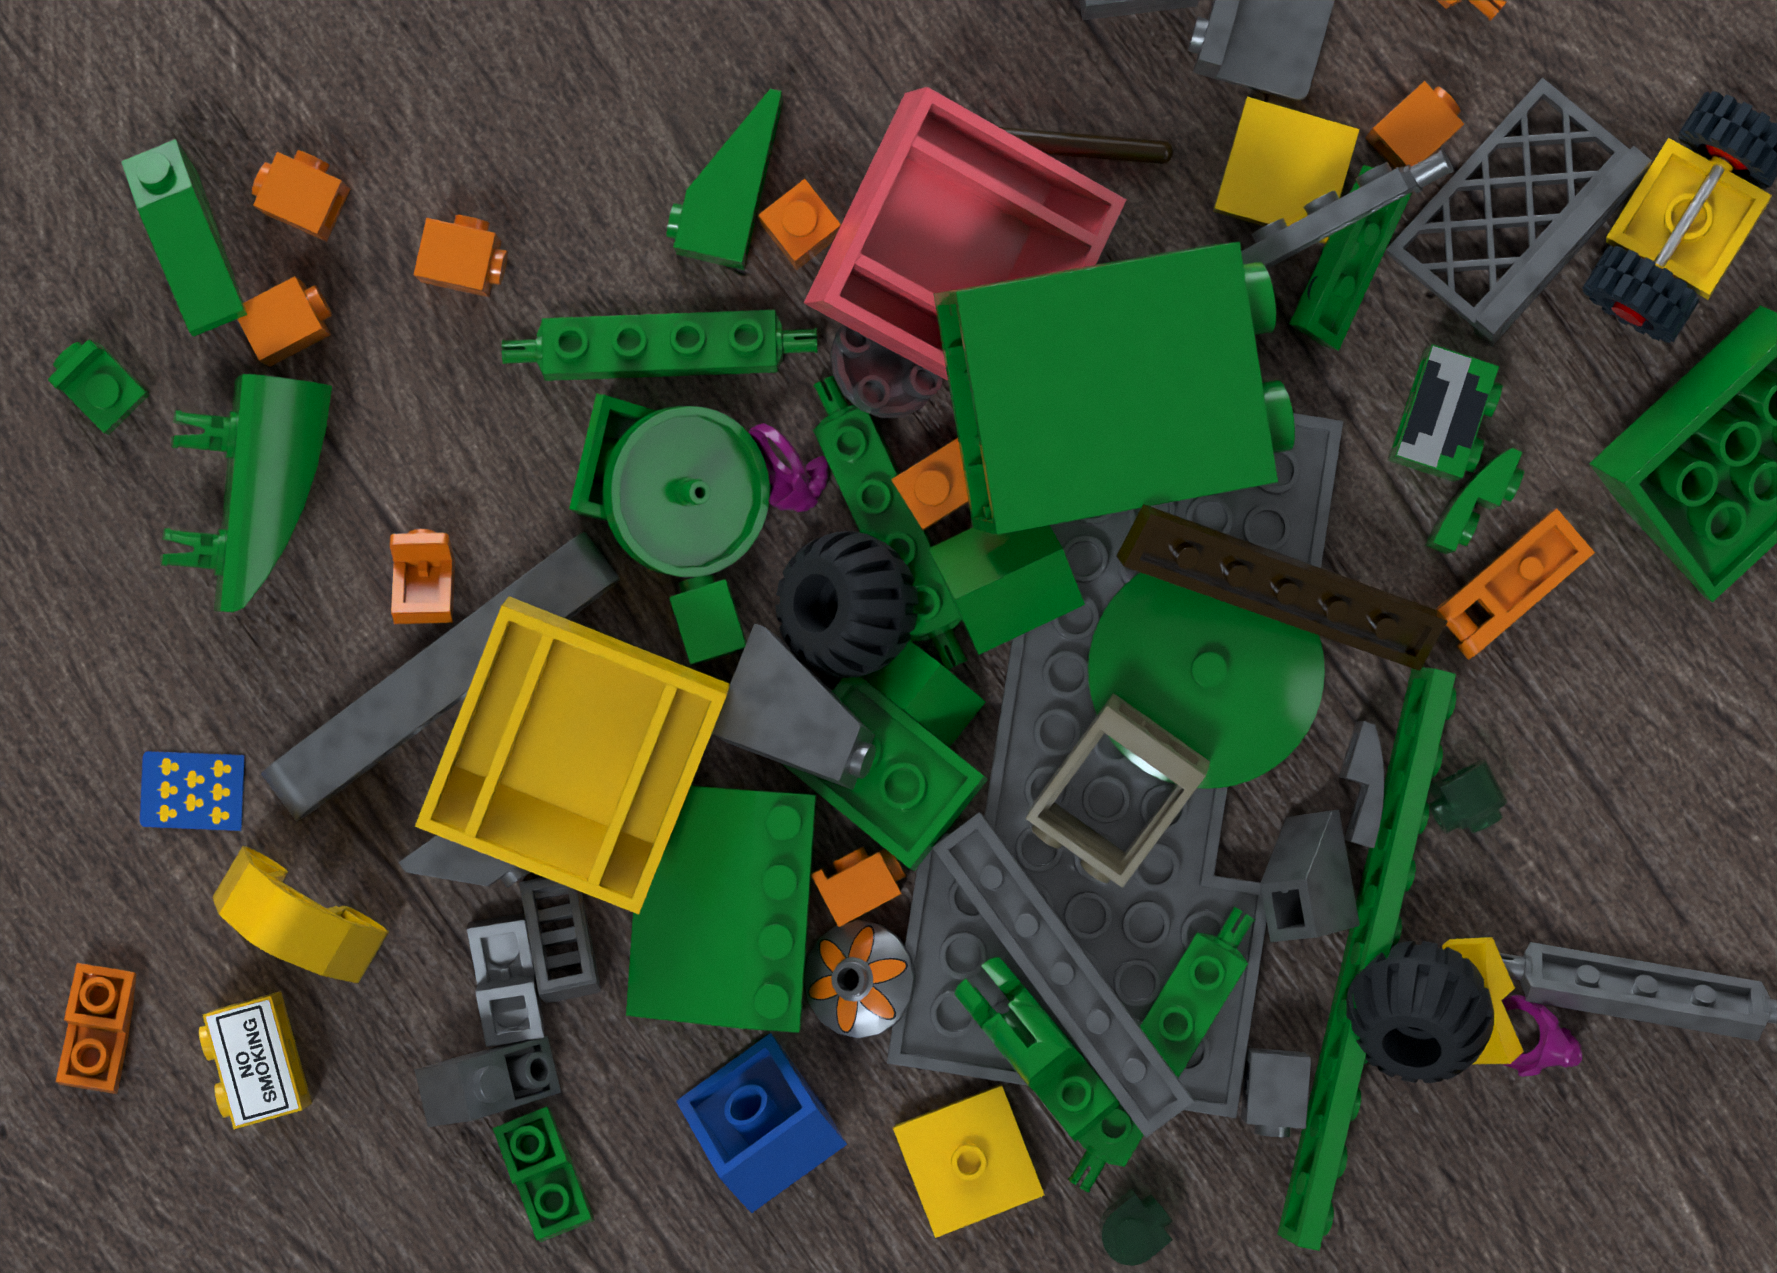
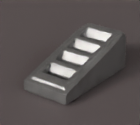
M545 877L519 882L537 987L543 1002L552 1003L600 992V981L582 892ZM569 894L570 904L541 910L537 909V900ZM573 918V927L542 933L541 924ZM573 942L578 944L579 950L547 957L546 948ZM582 966V974L552 980L551 972Z

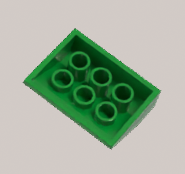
M1761 305L1589 463L1621 507L1710 602H1714L1777 543V312Z
M690 786L640 913L636 914L633 912L626 1016L739 1029L800 1032L817 794Z

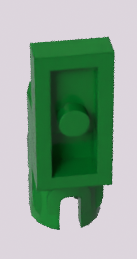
M1000 957L991 958L981 966L1009 1000V1011L1004 1014L996 1012L980 991L973 987L966 978L957 986L954 995L1024 1082L1036 1093L1069 1136L1076 1142L1121 1104Z

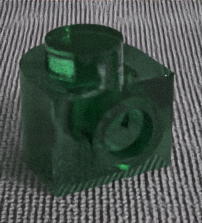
M1486 759L1469 764L1429 787L1434 801L1429 803V809L1437 825L1445 834L1455 829L1463 830L1467 827L1471 833H1476L1495 824L1503 818L1499 809L1508 802Z
M1132 1188L1104 1212L1099 1224V1235L1106 1252L1113 1260L1128 1266L1139 1265L1151 1259L1173 1241L1169 1232L1165 1229L1173 1220L1151 1193L1142 1200Z

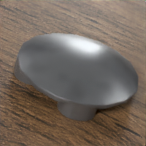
M842 325L835 334L830 352L833 376L843 395L861 411L880 418H903L923 408L927 401L941 388L942 377L849 327Z

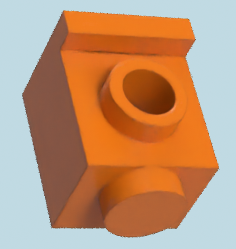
M864 846L834 861L833 865L837 873L830 877L826 875L823 867L811 874L838 927L900 895L901 890L897 881L906 877L897 858L885 848L868 856Z

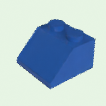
M771 1033L676 1100L718 1177L751 1213L847 1145L822 1102Z

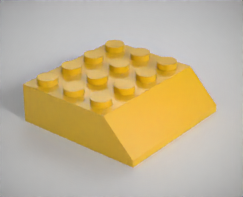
M509 596L501 605L415 827L639 914L726 699L730 684Z

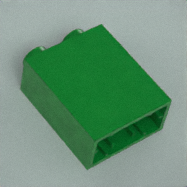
M1240 242L1206 245L933 293L973 529L999 535L1138 509L1143 504L1154 506L1278 482L1274 453L1292 450L1295 442L1294 415L1289 395L1283 383L1279 380L1262 383L1255 335L1273 332L1276 323L1275 296L1270 276L1262 262L1243 264Z

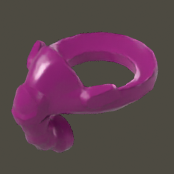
M764 423L752 427L749 430V434L763 455L768 471L769 483L772 485L769 499L770 504L781 511L794 510L796 512H806L810 508H814L818 503L817 499L827 487L829 478V464L825 456L813 459L805 467L795 448L778 430ZM767 437L783 452L792 469L788 468L777 458L768 443Z
M1522 995L1506 996L1501 1000L1506 1012L1512 1009H1520L1531 1014L1537 1021L1540 1029V1040L1536 1048L1531 1052L1522 1053L1511 1064H1503L1504 1066L1518 1070V1076L1524 1077L1538 1075L1542 1069L1547 1067H1573L1582 1061V1046L1575 1036H1572L1569 1029L1559 1027L1556 1016L1544 1005L1525 1001V996Z

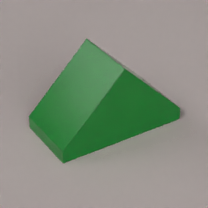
M910 640L891 663L876 672L861 676L948 747L952 745L986 702Z

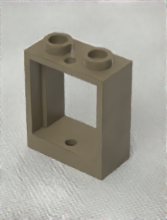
M1113 693L1033 802L1025 819L1033 824L1032 831L1043 842L1056 849H1060L1063 845L1082 859L1080 861L1081 866L1092 877L1103 883H1109L1112 880L1123 888L1206 777L1210 761ZM1104 733L1176 783L1125 852L1055 803V800Z

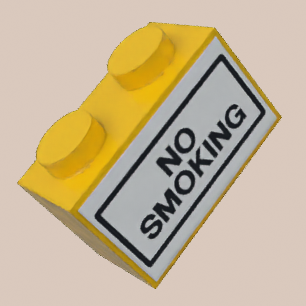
M281 991L218 1008L203 1014L205 1026L199 1027L201 1047L208 1061L215 1059L221 1081L214 1086L216 1102L222 1117L230 1116L233 1129L302 1111L312 1104Z

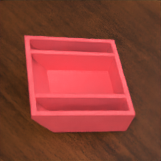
M929 87L910 91L904 94L804 304L948 381L933 293L1096 265L1127 199Z

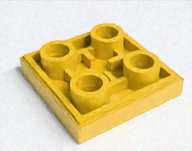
M1247 97L1213 212L1261 226H1267L1283 218L1287 226H1290L1308 216L1304 206L1311 201L1334 190L1340 199L1360 129ZM1328 237L1319 242L1325 244Z

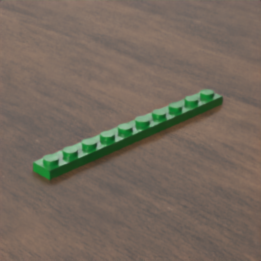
M1422 667L1420 671L1411 668L1384 782L1380 828L1375 847H1369L1356 900L1360 926L1350 928L1308 1102L1306 1129H1302L1277 1233L1278 1236L1298 1247L1320 1251L1322 1238L1329 1233L1332 1227L1334 1207L1331 1200L1336 1179L1342 1176L1346 1168L1348 1152L1345 1141L1350 1121L1356 1118L1360 1109L1361 1091L1358 1086L1363 1065L1368 1062L1365 1059L1366 1053L1356 1042L1360 1037L1352 1031L1351 1020L1346 1017V998L1349 986L1357 973L1359 974L1381 952L1387 958L1392 945L1395 946L1399 942L1402 932V919L1399 913L1404 892L1410 889L1416 872L1413 854L1417 837L1424 831L1429 818V804L1426 799L1431 778L1435 777L1442 763L1443 749L1440 745L1444 723L1451 717L1456 704V690L1453 687L1456 677L1455 673L1435 668Z

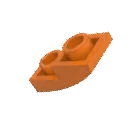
M82 963L76 964L64 1017L68 1027L55 1081L59 1085L113 1094L118 1093L133 1010L137 975L135 972Z

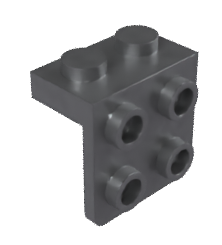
M1213 0L1208 19L1197 17L1188 51L1198 54L1193 73L1292 101L1303 100L1311 86L1334 0Z

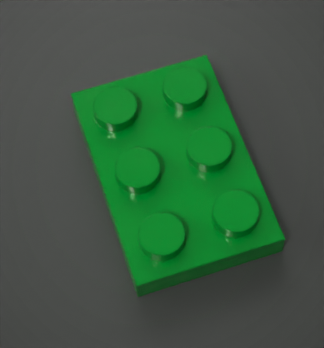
M861 676L842 678L832 692L875 735L871 743L875 746V757L868 774L863 779L858 778L852 790L785 764L783 765L904 865L915 871L930 853L932 847L938 843L988 779Z

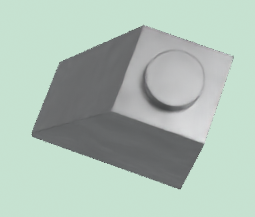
M754 623L712 734L731 745L853 790L857 779H863L872 766L875 757V746L871 743L875 735L778 636L766 627Z

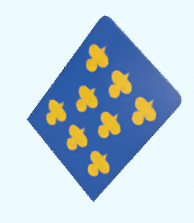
M145 752L142 759L140 824L143 827L241 831L245 755Z

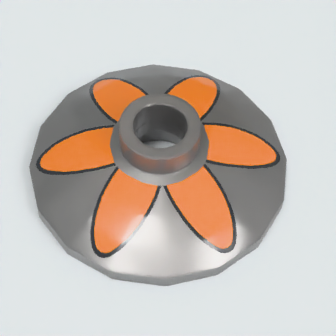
M861 920L848 922L840 927L836 925L821 936L807 958L804 976L808 1003L818 1019L837 1034L855 1038L883 1034L898 1023L912 1002L916 980L912 957L901 939L881 924ZM851 968L859 976L858 986L854 990L847 988L844 980L846 972Z

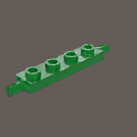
M775 310L542 318L537 332V339H502V362L504 365L508 363L537 362L545 381L777 373L783 360V353H818L817 328L782 330V325Z
M834 376L815 383L813 387L816 389L828 416L813 429V432L860 533L868 534L887 543L900 555L913 575L914 583L911 586L917 589L919 604L914 605L913 613L918 614L915 629L909 632L911 635L910 641H927L932 639L947 670L968 661L953 631L962 622L961 617L928 550L934 544L927 529H921L891 479L901 473L874 415L861 411L855 405L848 406Z
M1236 907L1232 908V912L1216 937L1197 932L1140 1025V1028L1178 1079L1249 965L1237 948L1256 919L1246 914L1236 931L1232 933L1233 928L1243 914V911ZM1119 1105L1078 1140L1086 1151L1071 1176L1068 1177V1180L1077 1185L1088 1166H1090V1171L1079 1187L1090 1193L1091 1187L1105 1164L1125 1167L1144 1137L1122 1105Z

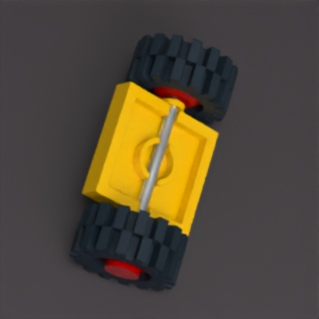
M1707 91L1702 95L1678 134L1680 142L1684 143L1685 146L1670 138L1667 139L1608 233L1606 243L1611 246L1607 247L1582 287L1584 294L1590 297L1589 300L1596 305L1602 306L1601 310L1608 315L1616 316L1619 318V322L1624 325L1629 324L1633 326L1635 331L1643 335L1647 333L1652 339L1658 341L1661 339L1665 343L1675 341L1700 301L1696 295L1698 294L1709 300L1771 200L1772 195L1762 190L1767 187L1770 188L1777 177V123L1769 121L1770 116L1764 112L1758 113L1752 110L1753 106L1744 101L1742 104L1738 103L1735 97L1727 94L1723 97L1719 92L1712 91L1710 94Z

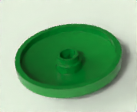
M1143 573L1137 574L1113 596L1104 609L1091 638L1087 662L1088 688L1096 716L1113 693L1210 761L1206 777L1197 787L1201 789L1223 788L1250 781L1270 771L1286 759L1300 744L1316 717L1322 698L1325 677L1324 654L1319 635ZM1107 735L1117 750L1132 764L1155 778L1176 784Z

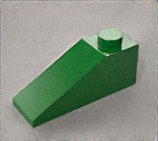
M769 89L688 187L683 205L673 203L666 237L675 239L673 247L677 255L745 270L784 102L782 91Z
M174 139L121 161L139 215L192 337L246 316L247 312L200 176L177 140Z

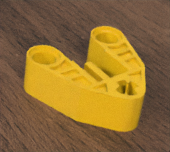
M242 846L212 897L218 914L246 940L270 955L321 976L359 983L389 931L370 917L350 907H323L283 883L288 874V871L283 866L254 849Z

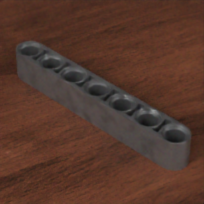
M586 532L579 534L274 761L261 775L295 821L304 818L466 697L501 605L509 596L569 620L612 588L620 580L619 576Z

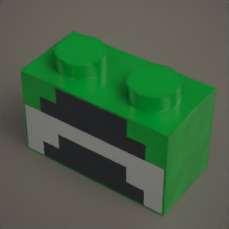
M1434 344L1424 349L1387 460L1451 482L1462 479L1465 471L1473 473L1484 447V439L1476 437L1483 415L1492 417L1502 392L1503 384L1495 382L1499 366Z

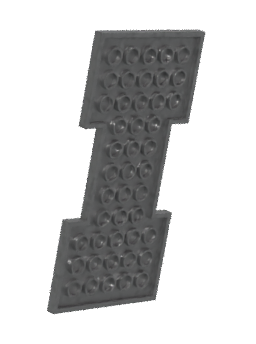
M1293 413L1295 423L1294 446L1290 451L1274 453L1278 482L1151 507L1321 568L1343 421ZM1141 508L1053 524L1050 526L1064 550L1085 605L1012 639L984 817L1139 1026L1144 1021L1197 932L1216 937L1232 912L1233 907L1243 911V914L1233 928L1232 933L1236 931L1246 914L1256 919L1237 948L1249 965L1179 1078L1195 1100L1194 1103L1184 1110L1236 1118L1267 920L1259 882L1214 875L1228 787L1197 788L1123 888L1112 880L1109 883H1103L1092 877L1081 866L1080 861L1082 859L1063 845L1060 849H1056L1043 842L1032 831L1033 824L1025 819L1033 802L1096 717L1087 681V662L1091 638L1100 616L1113 596L1134 576L1141 573L1124 567L1116 557ZM1104 733L1055 800V803L1125 852L1175 784L1155 778L1132 764L1117 750ZM945 833L938 843L950 834ZM932 849L917 868L905 947L912 957L916 977L913 998L901 1020L892 1026L887 1064L1027 1085L954 995L957 986L966 978L973 987L980 991L996 1012L1001 1014L1007 1013L1010 1009L1008 1006L1009 1000L981 966L991 958L1000 957L1098 1074Z

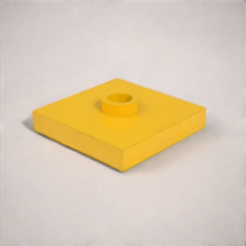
M1002 1084L893 1126L895 1136L935 1238L1045 1196Z

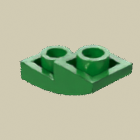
M1510 448L1498 454L1476 471L1444 508L1425 546L1444 554L1455 552L1458 544L1466 547L1480 519V514L1472 511L1475 504L1491 510L1499 507L1503 499L1511 502L1524 475V469L1517 467L1523 452Z
M544 1107L493 1128L510 1179L513 1184L517 1185L536 1241H546L595 1221L572 1159L549 1107Z

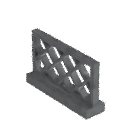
M1542 78L1386 249V254L1472 325L1474 333L1492 347L1637 188L1647 173L1652 160L1634 145L1631 149L1626 147ZM1544 99L1562 114L1563 133L1529 135L1527 115ZM1570 121L1583 132H1570ZM1520 124L1521 136L1508 137ZM1596 142L1612 156L1599 171L1573 172L1571 143ZM1564 144L1566 173L1531 175L1529 146ZM1522 147L1524 176L1490 178L1488 158L1496 149ZM1482 166V179L1469 180ZM1588 182L1575 196L1574 183ZM1566 184L1568 205L1560 214L1534 215L1532 186ZM1525 187L1527 216L1492 218L1490 189ZM1483 190L1485 219L1450 220L1449 201L1458 191ZM1443 209V222L1430 223ZM1549 225L1536 239L1535 226ZM1527 227L1529 248L1520 257L1495 259L1493 229ZM1486 229L1488 259L1453 262L1451 232ZM1444 232L1446 262L1422 264L1405 250L1419 234ZM1510 268L1496 282V269ZM1488 270L1490 291L1475 307L1471 306L1455 292L1454 272ZM1447 272L1448 285L1433 273Z

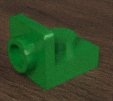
M90 339L83 345L80 342H75L67 347L54 361L53 366L57 370L48 378V381L57 390L64 392L107 435H110L150 396L143 386L101 344Z

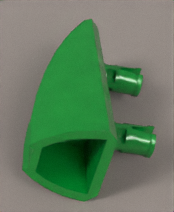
M242 374L234 381L232 411H229L228 417L175 410L173 423L199 429L202 431V434L174 435L171 437L172 448L178 449V447L219 451L224 452V457L228 458L221 529H218L217 534L164 528L162 540L188 546L191 548V551L161 554L160 565L213 569L214 575L217 576L214 611L235 612L244 608L268 578L286 548L304 509L318 467L327 427L332 385L257 374Z

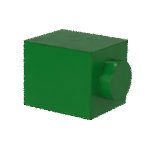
M713 574L680 582L681 593L671 596L669 599L690 665L694 666L744 650L747 640L728 581L724 579L715 582Z

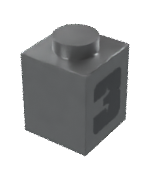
M1247 1048L1241 1118L1246 1124L1255 1125V1134L1269 1137H1290V1128L1306 1129L1311 1057L1305 1052Z

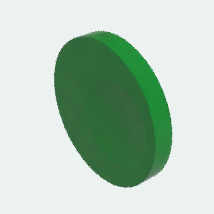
M668 407L644 416L634 423L619 439L609 457L604 474V510L616 540L639 564L665 575L701 577L729 567L740 559L753 545L763 527L769 507V476L765 460L758 445L751 435L734 419L705 407Z

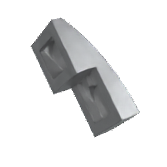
M1356 721L1339 775L1341 778L1361 784L1344 840L1374 848L1383 809V758L1376 726L1365 721Z
M525 913L468 922L467 934L477 980L475 992L486 1047L544 1038L541 1001Z

